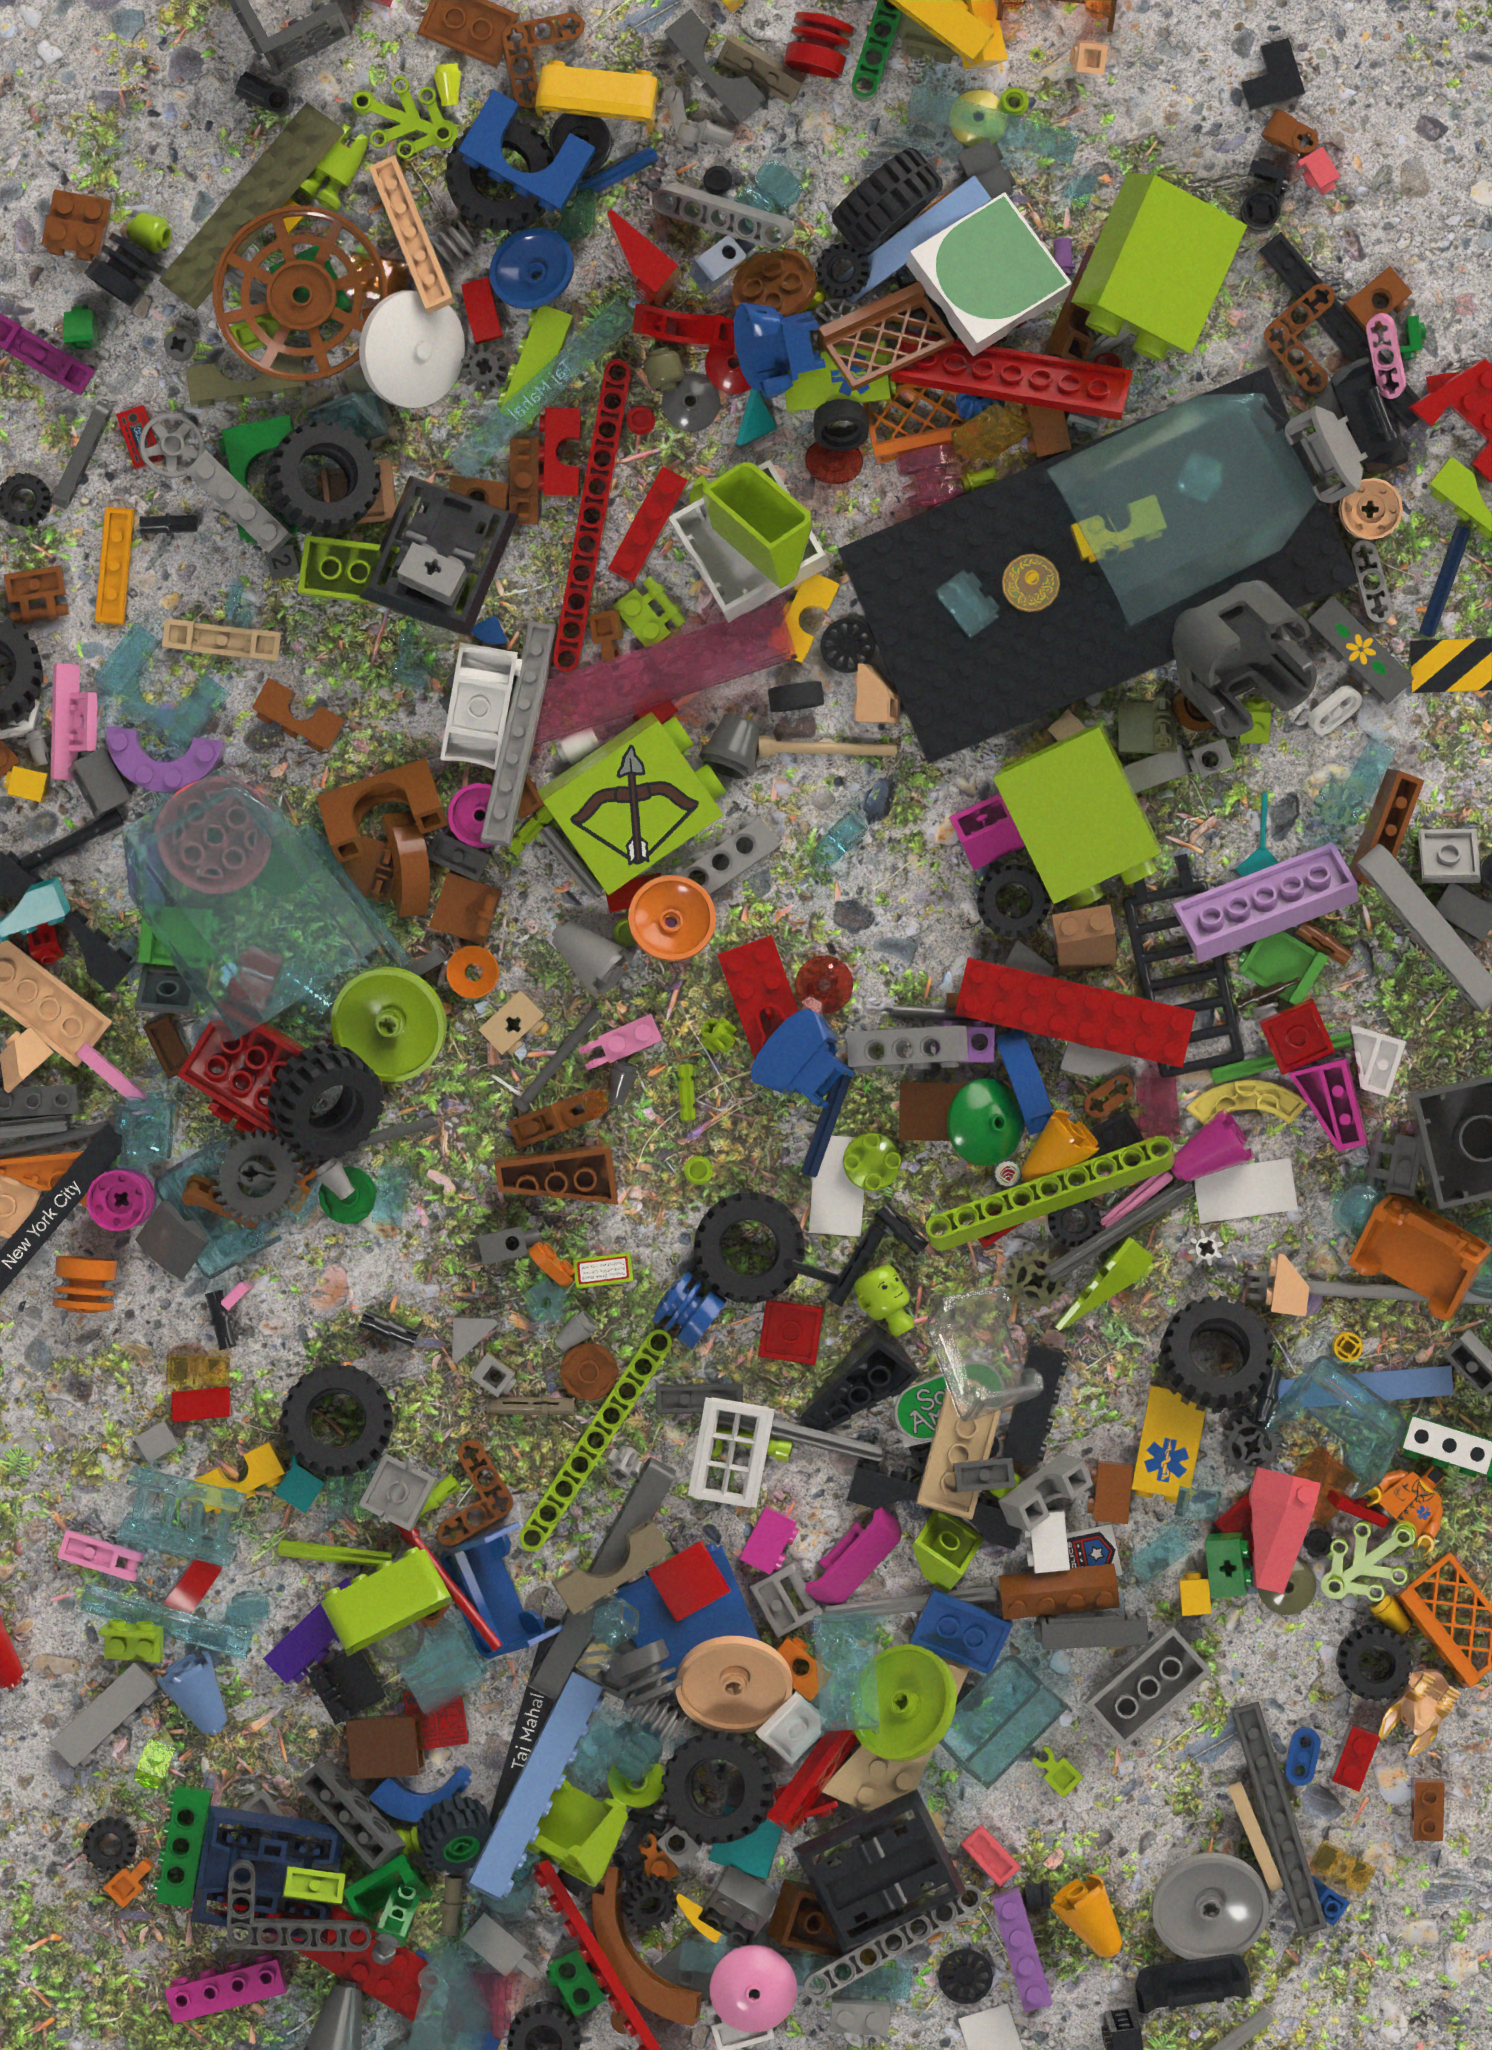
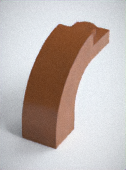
M410 812L383 814L381 824L391 848L394 865L391 899L398 917L427 914L430 896V871L424 835L420 833L418 826L415 825Z

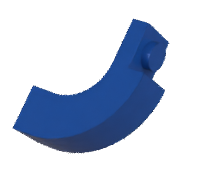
M1018 1029L996 1036L995 1041L1012 1084L1029 1136L1041 1132L1053 1111L1026 1036L1022 1030Z
M464 1763L442 1787L427 1793L410 1790L396 1777H386L370 1794L369 1799L381 1810L395 1818L418 1822L420 1818H423L422 1814L426 1810H430L433 1804H438L446 1798L448 1800L453 1799L454 1796H457L454 1793L456 1790L461 1794L472 1782L469 1777L473 1771Z

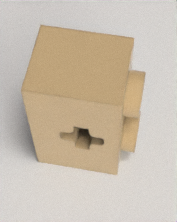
M520 990L478 1030L501 1055L507 1052L512 1055L524 1044L520 1040L528 1032L534 1035L545 1024L542 1019L546 1015ZM510 1017L514 1020L518 1017L521 1019L519 1023L520 1031L512 1030L509 1032L507 1030L510 1025L507 1020Z

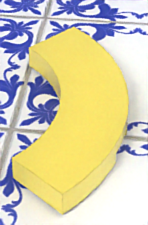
M1242 1080L1225 1083L1202 1093L1185 1109L1203 1125L1223 1109L1226 1110V1114L1244 1109L1262 1110L1276 1115L1287 1124H1290L1308 1104L1301 1096L1283 1086L1265 1081Z

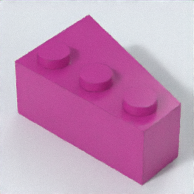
M1347 1058L1288 1073L1337 1151L1368 1143Z

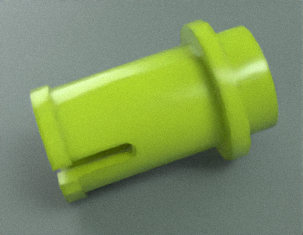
M990 466L970 474L968 471L965 472L964 476L960 477V482L964 493H968L998 481V476L994 466Z

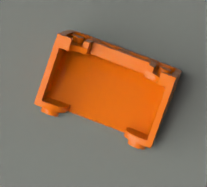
M1389 1193L1375 1206L1347 1264L1354 1267V1270L1363 1276L1375 1275L1379 1271L1428 1298L1427 1306L1430 1309L1431 1315L1437 1319L1449 1322L1454 1317L1491 1252V1247L1481 1238L1402 1194Z

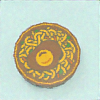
M1033 553L1021 555L1012 560L1004 570L1002 578V590L1008 603L1017 610L1024 612H1038L1050 606L1057 597L1060 587L1059 573L1054 564L1044 556Z

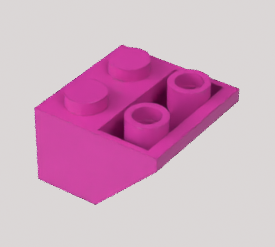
M1000 793L949 817L973 871L1025 847Z

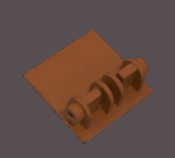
M361 835L366 854L342 862L334 888L390 905L394 881V865L389 843Z

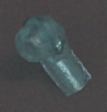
M229 585L225 612L233 624L249 626L252 622V614L249 611H245L240 604L243 587Z

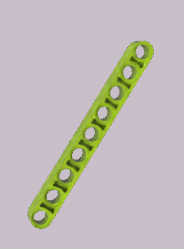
M1155 1136L934 1215L929 1218L925 1226L929 1242L936 1250H948L1166 1172L1173 1167L1175 1162L1172 1143L1164 1136ZM1160 1151L1167 1152L1163 1156H1155V1154ZM1132 1161L1139 1162L1136 1166H1127ZM1104 1171H1111V1174L1108 1176H1100ZM1076 1181H1084L1080 1186L1072 1185ZM1048 1191H1056L1052 1196H1045ZM1021 1201H1029L1028 1204L1024 1206L1017 1205ZM995 1210L1002 1211L1000 1214L996 1216L989 1215L991 1212ZM967 1220L974 1221L971 1225H962ZM939 1230H946L943 1235H934Z
M657 1328L648 1334L612 1392L597 1412L522 1528L519 1542L525 1550H539L552 1533L670 1351L673 1338L668 1331H665L663 1328ZM656 1334L664 1335L668 1340L666 1348L662 1350L655 1349L651 1344L652 1337ZM641 1358L648 1359L652 1364L651 1371L647 1374L639 1373L635 1368L637 1360ZM624 1383L633 1384L636 1389L635 1396L624 1398L620 1394V1386ZM609 1407L616 1408L620 1413V1419L615 1423L607 1422L604 1418V1411ZM592 1432L601 1433L604 1437V1444L600 1447L591 1446L588 1442L589 1434ZM577 1456L585 1457L588 1461V1468L583 1472L576 1471L573 1468L572 1461ZM560 1481H568L572 1485V1493L570 1495L562 1496L557 1492L556 1486ZM545 1505L553 1506L557 1512L556 1518L545 1520L541 1516V1508ZM528 1530L539 1532L541 1540L538 1544L531 1545L526 1541L525 1533Z

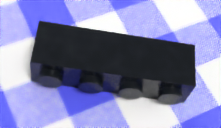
M1029 1343L1001 1453L1002 1458H1013V1461L1036 1466L1038 1460L1043 1461L1047 1444L1042 1443L1044 1433H1050L1054 1416L1049 1415L1051 1405H1057L1061 1392V1388L1056 1387L1059 1375H1065L1068 1359H1064V1352Z

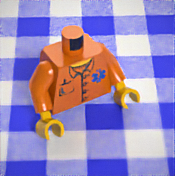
M1431 1466L1421 1478L1411 1469L1408 1471L1399 1469L1383 1473L1369 1488L1359 1493L1360 1497L1366 1494L1370 1495L1371 1502L1367 1504L1368 1507L1379 1503L1398 1522L1408 1521L1415 1526L1417 1531L1416 1538L1419 1535L1420 1538L1413 1543L1412 1548L1414 1550L1420 1544L1425 1547L1423 1556H1426L1433 1550L1434 1539L1440 1529L1444 1509L1441 1504L1443 1499L1433 1489L1445 1478L1434 1466Z

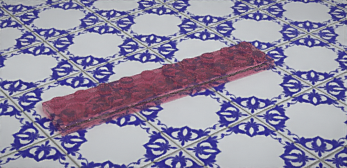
M779 602L743 614L730 622L725 620L615 657L613 661H604L547 680L533 747L798 658L781 603ZM513 692L511 693V696H510L509 708H510V704H511V699H512Z

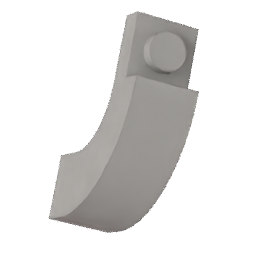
M1068 1041L1059 1069L1080 1075H1098L1122 1066L1132 1056L1099 1048L1086 1047Z

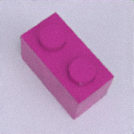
M765 1505L739 1559L771 1575L773 1569L779 1571L786 1555L782 1554L786 1543L792 1545L799 1532V1529L795 1527L797 1520Z

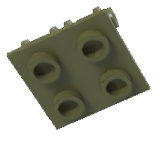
M1157 694L1153 703H1117L1119 753H1177L1176 716L1173 703H1171L1166 694Z

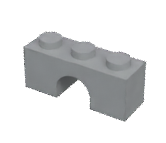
M1062 1453L999 1499L998 1502L1008 1525L1029 1532L1050 1516L1046 1507L1048 1502L1057 1498L1072 1500L1093 1485V1482L1083 1460Z

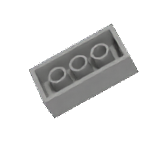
M1170 1624L1149 1645H1146L1084 1699V1702L1121 1746L1125 1748L1207 1677L1212 1670L1177 1629Z

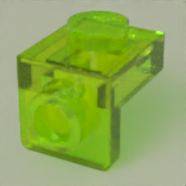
M149 1738L136 1766L134 1779L143 1787L161 1789L176 1749Z

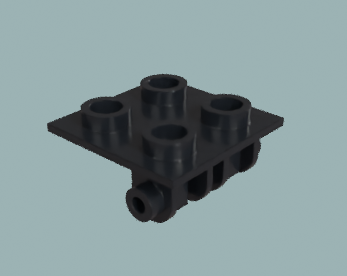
M361 1651L348 1657L344 1653L307 1675L335 1725L350 1719L356 1713L386 1697Z

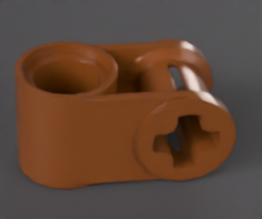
M1275 109L1261 133V136L1266 141L1285 149L1299 158H1304L1316 151L1319 142L1316 131L1279 109ZM1305 137L1309 138V145H1306L1304 148L1299 146L1300 140L1303 141Z

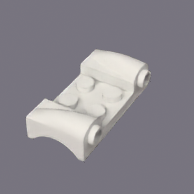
M460 642L440 760L465 761L496 769L505 730L514 676L520 677L522 659H517L518 652Z

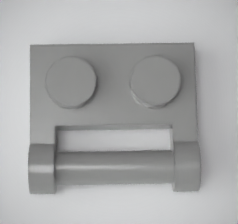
M796 1561L791 1562L779 1571L750 1586L778 1638L824 1612L820 1604L816 1605L813 1597L805 1591L806 1585L798 1572L800 1568ZM787 1576L806 1609V1612L800 1615L780 1581Z

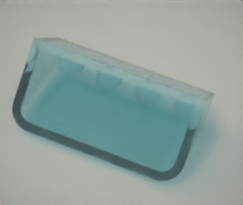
M1009 1655L1004 1657L957 1704L952 1723L939 1744L965 1772L989 1789L1070 1706L1024 1661L1015 1655Z

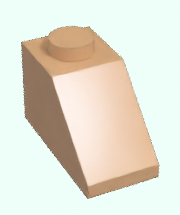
M31 1027L22 1034L16 1031L5 1041L8 1047L0 1054L4 1090L10 1093L54 1053Z

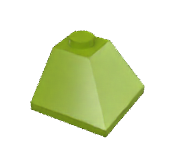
M933 1510L912 1547L923 1577L948 1594L963 1576L985 1538L951 1514Z

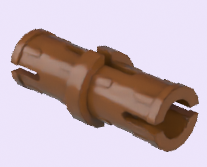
M1310 921L1302 923L1295 933L1317 947V952H1324L1343 967L1354 952L1334 939V934L1324 932Z

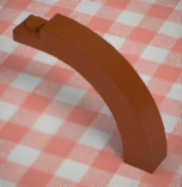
M612 1862L608 1865L601 1880V1886H605V1888H599L592 1893V1917L597 1942L624 1988L635 2000L650 2011L666 2019L694 2026L700 2021L703 1992L686 1989L669 1982L655 1973L639 1956L628 1937L622 1916L621 1895L624 1871Z

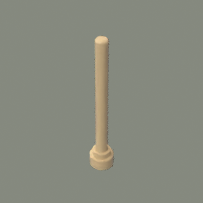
M759 735L758 758H770V755L775 756L776 753L897 756L898 746L896 744L776 741V738H770V735Z

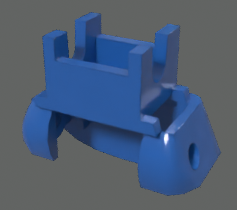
M742 302L737 306L733 319V335L739 365L747 383L754 390L761 391L765 399L777 397L793 386V382L798 380L799 373L826 367L819 351H812L809 331L819 328L811 311L783 317L782 313L777 312L772 306Z
M804 1009L786 1019L766 1041L756 1056L750 1076L754 1083L792 1096L794 1092L803 1094L816 1106H822L827 1109L830 1104L823 1099L826 1093L841 1075H848L853 1078L856 1073L835 1055L838 1049L834 1044L838 1040L822 1014Z

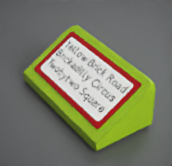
M631 1252L573 1259L576 1289L634 1281Z

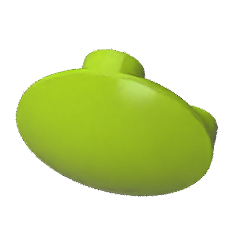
M864 1133L854 1138L848 1144L843 1156V1167L846 1176L855 1186L864 1190L876 1191L887 1187L896 1179L902 1160L897 1146L890 1138L879 1133Z

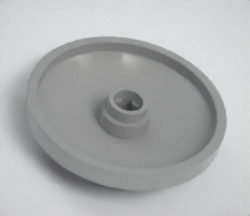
M1202 1853L1181 1860L1162 1876L1153 1893L1151 1909L1155 1929L1163 1943L1175 1954L1185 1959L1193 1960L1225 1954L1240 1955L1248 1950L1259 1939L1265 1929L1269 1916V1900L1262 1879L1246 1862L1223 1853Z

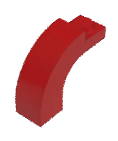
M636 304L632 333L642 335L645 339L697 348H734L733 319L719 315L679 313L647 304Z

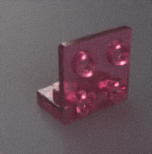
M1176 1076L1140 1079V1085L1135 1086L1137 1103H1142L1143 1114H1138L1139 1132H1144L1147 1138L1180 1134Z

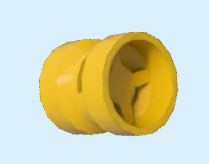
M1342 1331L1333 1337L1331 1349L1337 1358L1345 1362H1351L1361 1355L1363 1344L1357 1335L1349 1331Z

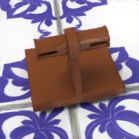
M447 872L429 927L485 945L503 890Z

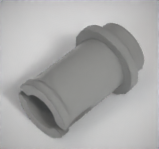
M42 729L25 734L27 740H24V742L29 745L35 768L51 764V757L45 741L47 734H43Z

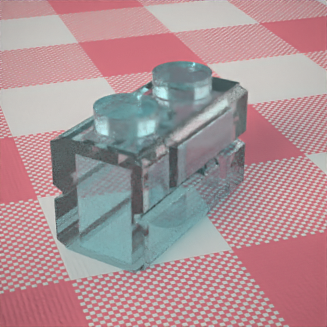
M962 570L937 589L935 594L971 640L999 618L996 612L1000 608L990 595L985 598L980 592L979 588L982 584L974 573L971 572L967 575Z

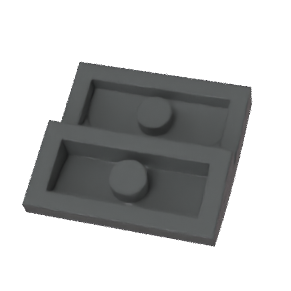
M169 1200L158 1205L135 1239L140 1247L156 1263L179 1279L185 1278L210 1242L195 1220L185 1222Z

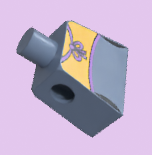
M727 235L694 259L688 274L707 296L745 264L746 254L755 247V243L739 238L734 240L732 236Z

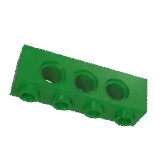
M179 1783L176 1786V1790L170 1791L168 1807L172 1808L171 1819L166 1818L163 1828V1836H167L166 1848L161 1847L158 1857V1865H162L161 1877H155L153 1893L157 1894L156 1902L187 1908L193 1906L209 1807L212 1802L214 1789ZM183 1809L192 1811L194 1822H183L180 1818V1811ZM178 1838L186 1839L189 1843V1850L186 1852L177 1850L175 1840ZM172 1867L181 1868L184 1871V1879L180 1881L174 1880L170 1875V1869Z

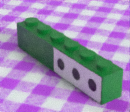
M1408 1413L1398 1447L1404 1449L1403 1455L1420 1460L1421 1455L1432 1458L1431 1464L1448 1469L1449 1464L1460 1467L1459 1473L1476 1478L1477 1473L1488 1476L1487 1482L1492 1483L1491 1439Z

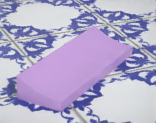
M1332 842L1173 904V911L1199 964L1358 902V884Z

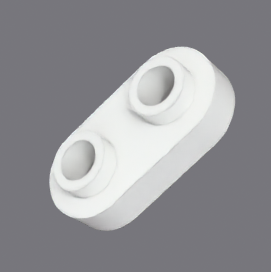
M1352 686L1340 687L1312 710L1308 718L1309 726L1317 734L1325 735L1330 733L1359 709L1362 702L1361 694Z

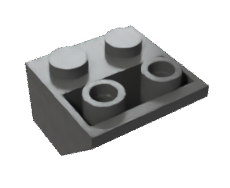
M729 1865L698 1919L729 1937L733 1942L743 1946L750 1945L768 1920L780 1893Z

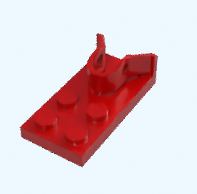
M772 935L717 954L754 1060L778 1027L786 1019L799 1011Z

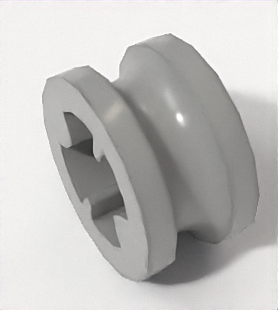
M1278 1002L1252 1008L1253 1012L1257 1013L1255 1021L1259 1022L1279 1013L1276 1010Z

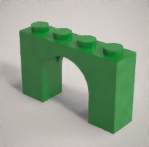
M284 415L221 430L223 437L218 438L219 447L222 455L227 454L229 466L224 468L249 493L248 473L251 466L262 455L273 452L281 440L291 430H295L292 417ZM261 504L292 536L302 534L297 532L299 526L293 523L289 527L283 522L286 517L282 513L276 515L271 506ZM237 523L241 540L246 539V543L249 546L259 544Z

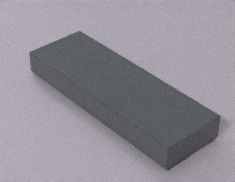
M743 1383L656 1385V1414H702L706 1397L743 1403Z

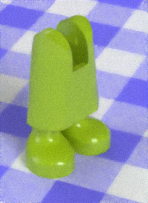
M345 123L341 126L345 131L344 134L314 168L313 173L297 189L312 200L316 197V201L334 212H338L341 207L338 193L341 187L349 188L359 169L369 142V138L361 133L350 148L346 147L345 143L352 132V127ZM330 177L327 186L319 192L325 178Z

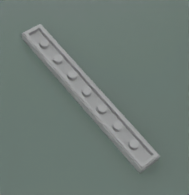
M531 621L528 623L521 654L522 666L520 677L517 676L481 834L480 840L482 843L511 847L558 633L557 625Z

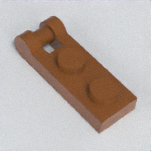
M192 1174L188 1177L186 1188L181 1197L184 1204L189 1206L199 1205L242 1225L257 1229L259 1224L255 1225L251 1219L248 1223H243L241 1221L242 1215L237 1219H233L230 1216L233 1210L230 1212L222 1210V1207L227 1202H217L216 1197H219L222 1192L212 1190V1187L219 1185V1183L198 1174Z

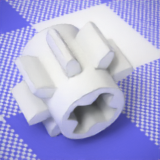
M1199 1230L1200 1238L1197 1240L1189 1238L1194 1243V1248L1189 1249L1187 1252L1189 1254L1196 1253L1195 1263L1199 1264L1203 1258L1211 1266L1212 1257H1222L1217 1252V1249L1224 1245V1243L1213 1240L1216 1236L1214 1231L1209 1237H1206L1203 1230ZM1210 1240L1209 1246L1213 1250L1211 1253L1205 1252L1202 1256L1200 1254L1202 1249L1198 1245L1200 1242L1206 1243Z

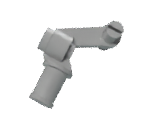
M675 86L667 90L666 99L669 102L675 134L678 137L676 143L693 148L694 143L709 140L730 148L735 130L710 123V119L698 123L686 119L682 90Z

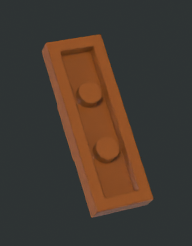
M510 437L509 511L519 514L515 525H539V437Z

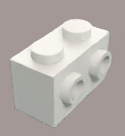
M1063 1509L1049 1510L1050 1516L1029 1532L1024 1530L1025 1538H1031L1032 1549H1026L1028 1567L1033 1566L1035 1573L1070 1570Z

